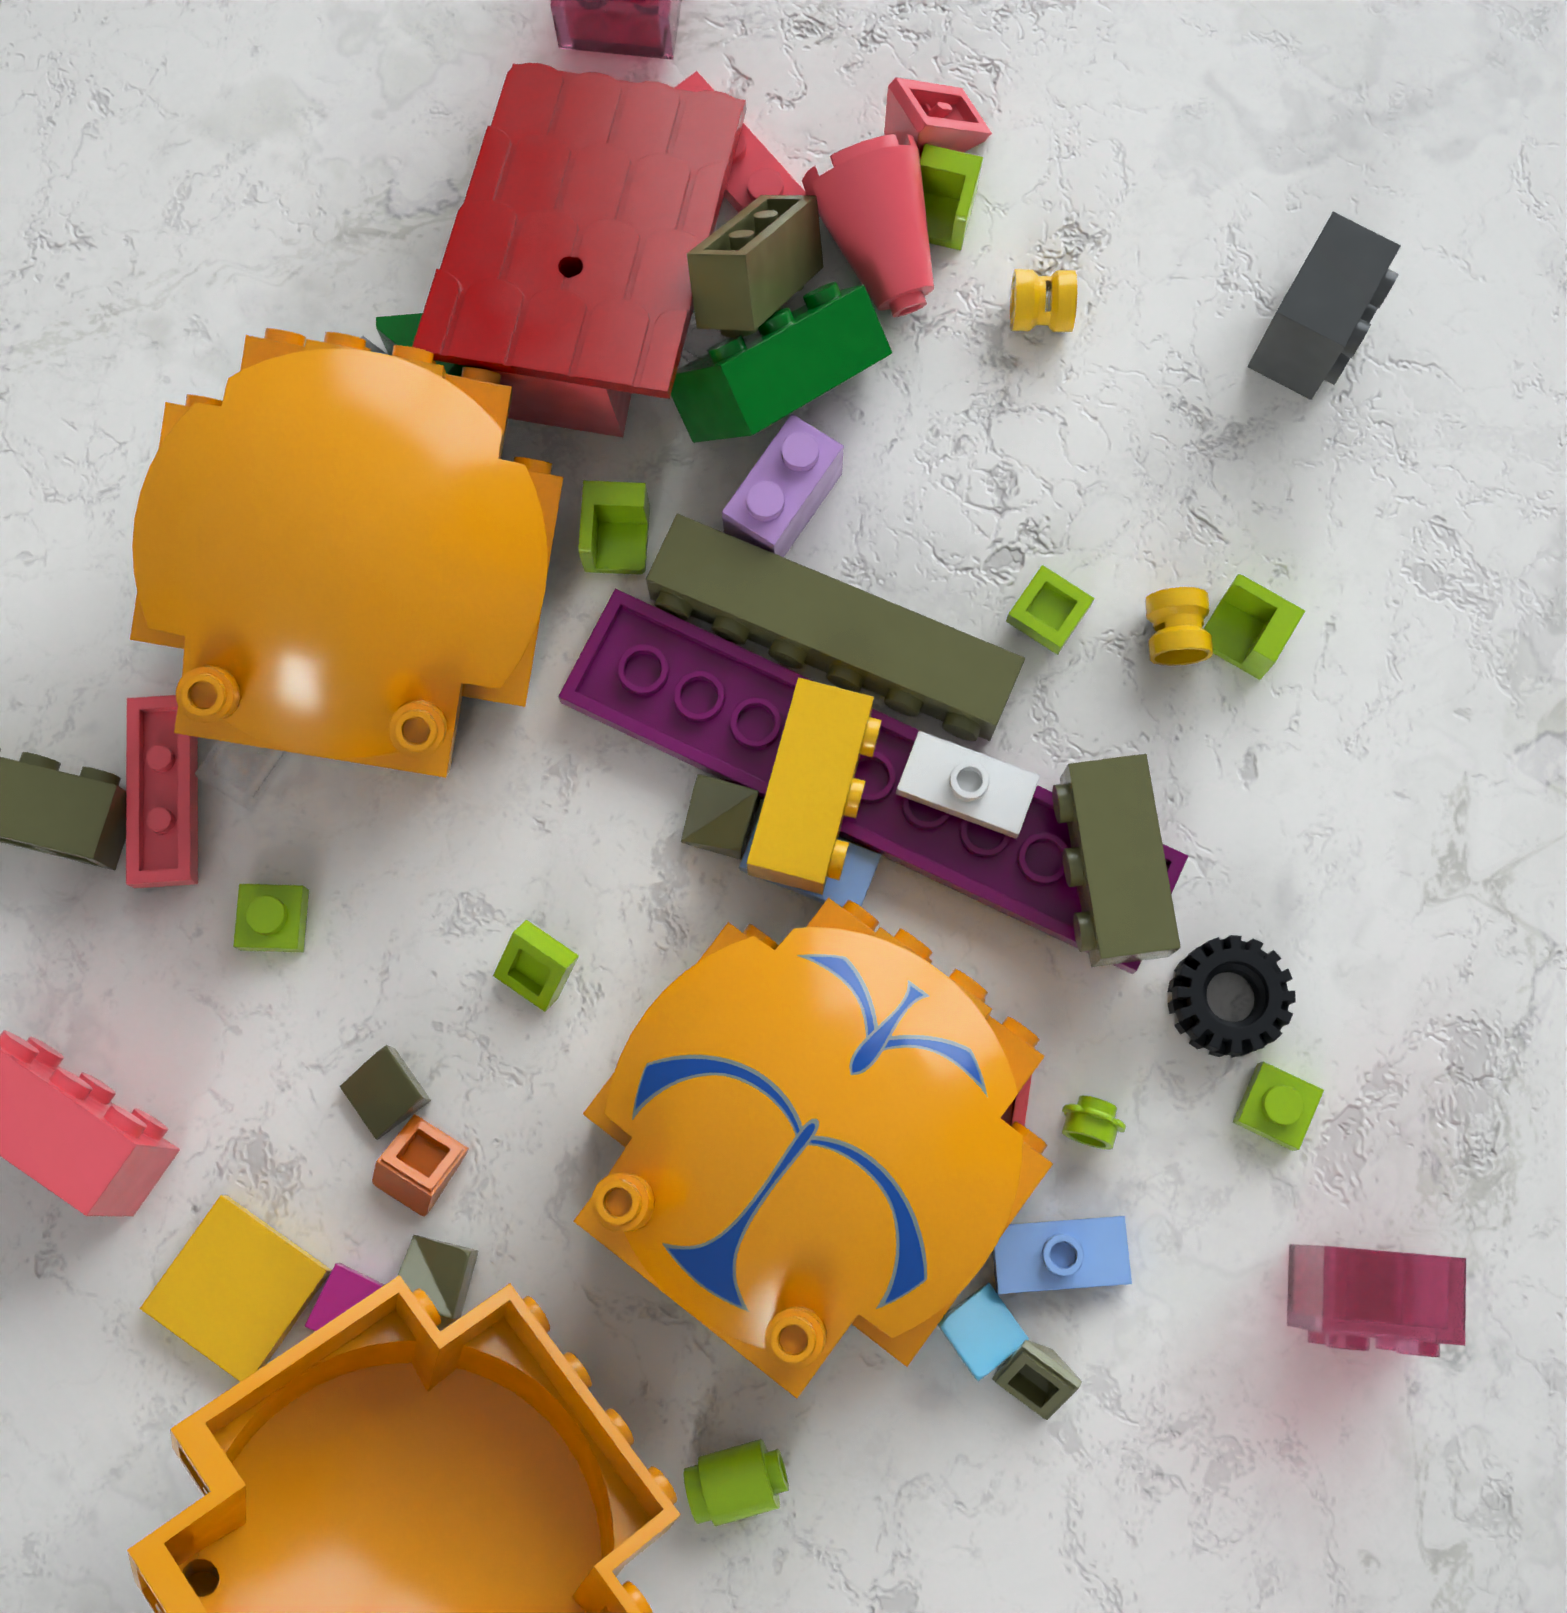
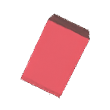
M897 77L888 85L884 134H896L899 145H904L907 134L912 135L919 149L920 159L924 144L966 152L985 142L992 134L963 88Z

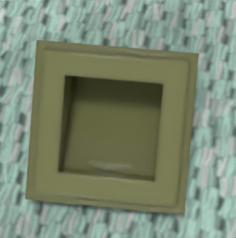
M388 1045L377 1051L339 1086L376 1140L431 1101L397 1050Z

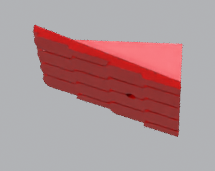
M513 63L512 68L507 72L491 126H487L463 205L457 212L440 269H436L412 347L432 352L434 354V361L477 367L501 374L500 384L512 387L508 419L623 438L632 393L670 399L694 310L687 253L715 231L747 110L746 100L734 98L727 93L704 90L693 92L675 89L668 84L655 81L636 83L616 80L609 75L599 72L578 74L559 71L541 63Z

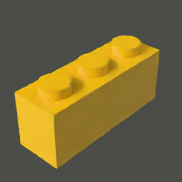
M798 677L747 859L748 875L823 895L827 877L840 880L849 847V842L838 840L844 816L855 819L857 817L866 781L854 778L860 755L873 757L882 720L871 717L873 696Z

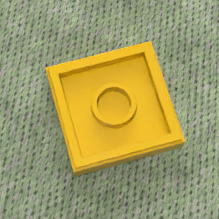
M220 1195L139 1309L241 1382L268 1363L332 1270L227 1195Z

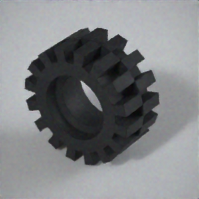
M1230 935L1221 940L1217 937L1190 952L1175 968L1174 971L1177 973L1175 978L1169 981L1167 991L1172 992V1001L1167 1003L1169 1014H1176L1179 1023L1174 1026L1180 1034L1186 1032L1190 1036L1189 1044L1197 1050L1201 1048L1210 1050L1208 1055L1217 1057L1231 1055V1058L1243 1056L1265 1048V1045L1274 1042L1283 1034L1280 1031L1281 1028L1290 1023L1293 1013L1288 1012V1007L1296 1002L1295 991H1288L1286 983L1293 979L1289 969L1281 971L1277 962L1282 958L1274 950L1269 953L1261 950L1264 943L1256 939L1245 942L1241 941L1242 936ZM1224 972L1235 973L1242 976L1250 984L1254 993V1005L1251 1013L1244 1020L1238 1022L1223 1020L1215 1015L1209 1007L1207 988L1215 975Z

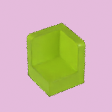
M924 144L920 164L930 244L962 250L978 189L983 157Z
M583 480L578 552L585 572L643 574L646 571L650 515L646 483Z
M1238 574L1223 595L1204 629L1212 635L1213 654L1261 680L1277 661L1304 615L1305 610L1244 575Z

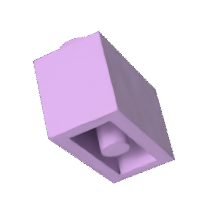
M791 413L723 509L724 533L784 557L842 475L844 446Z

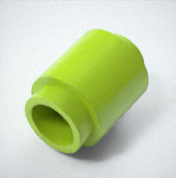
M762 1439L700 1456L698 1458V1465L684 1468L683 1472L688 1503L697 1524L712 1520L715 1526H720L779 1509V1493L789 1491L788 1477L779 1449L768 1452Z

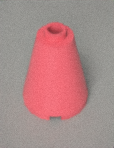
M896 134L868 139L832 154L830 158L834 168L822 175H818L816 166L808 170L802 179L805 194L816 196L819 217L861 284H864L876 308L880 311L891 310L893 317L904 316L923 308L927 304L924 296L934 290L920 155L914 137L907 134L904 145H899Z

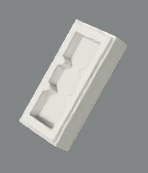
M919 731L896 794L1017 839L1041 775Z

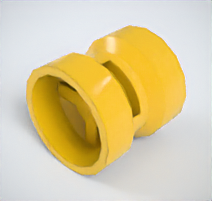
M1014 269L1010 293L1011 331H1030L1036 325L1048 326L1053 332H1072L1077 309L1076 271L1057 270L1051 276H1038L1034 270Z
M1176 587L1159 590L1146 597V619L1153 623V629L1156 631L1148 641L1149 660L1152 663L1168 666L1187 665L1205 661L1212 657V635L1202 628L1204 626V619L1210 611L1208 592L1195 587Z

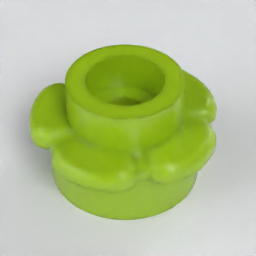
M1082 1095L1079 1096L1077 1105L1067 1104L1062 1108V1112L1066 1116L1062 1134L1079 1143L1110 1150L1113 1149L1117 1132H1125L1126 1125L1121 1120L1115 1119L1117 1107L1102 1099Z

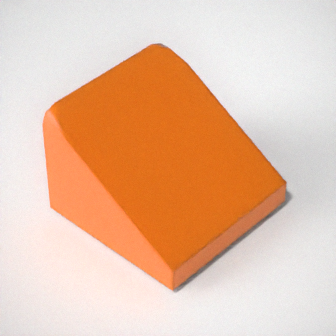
M414 1114L376 1161L372 1183L419 1215L426 1216L461 1164L469 1148Z

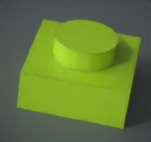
M1042 565L1009 612L1006 622L1058 655L1091 607L1095 598Z
M239 884L233 947L240 951L304 953L309 889L303 885Z
M525 920L513 931L493 976L546 1012L559 998L579 955L528 920Z
M1264 1061L1257 1063L1232 1123L1289 1150H1299L1324 1090Z

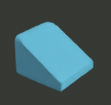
M989 1282L947 1312L938 1323L942 1333L977 1381H980L1014 1353L1025 1340H1029Z

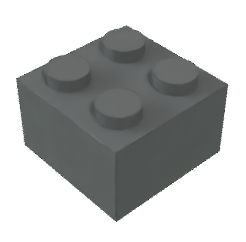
M1333 211L1276 311L1247 367L1312 400L1324 380L1335 385L1350 358L1352 359L1371 326L1370 321L1377 309L1381 307L1399 275L1388 268L1401 245Z

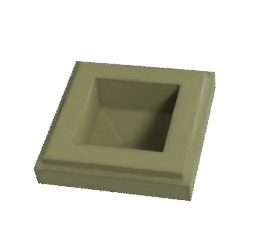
M1025 1340L995 1372L992 1378L998 1385L1046 1420L1079 1389L1082 1383L1079 1377L1053 1349L1029 1340Z

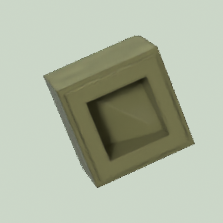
M697 775L681 843L742 860L759 804V791L712 777Z
M413 1235L398 1276L402 1277L412 1292L418 1288L422 1289L431 1299L440 1316L455 1319L462 1315L479 1251Z

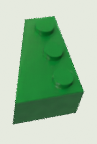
M835 281L818 287L803 296L806 305L792 312L790 308L776 311L758 327V331L754 334L744 337L739 335L734 338L725 339L707 350L708 354L678 368L671 397L692 442L752 436L891 355L892 350L864 284L840 290Z

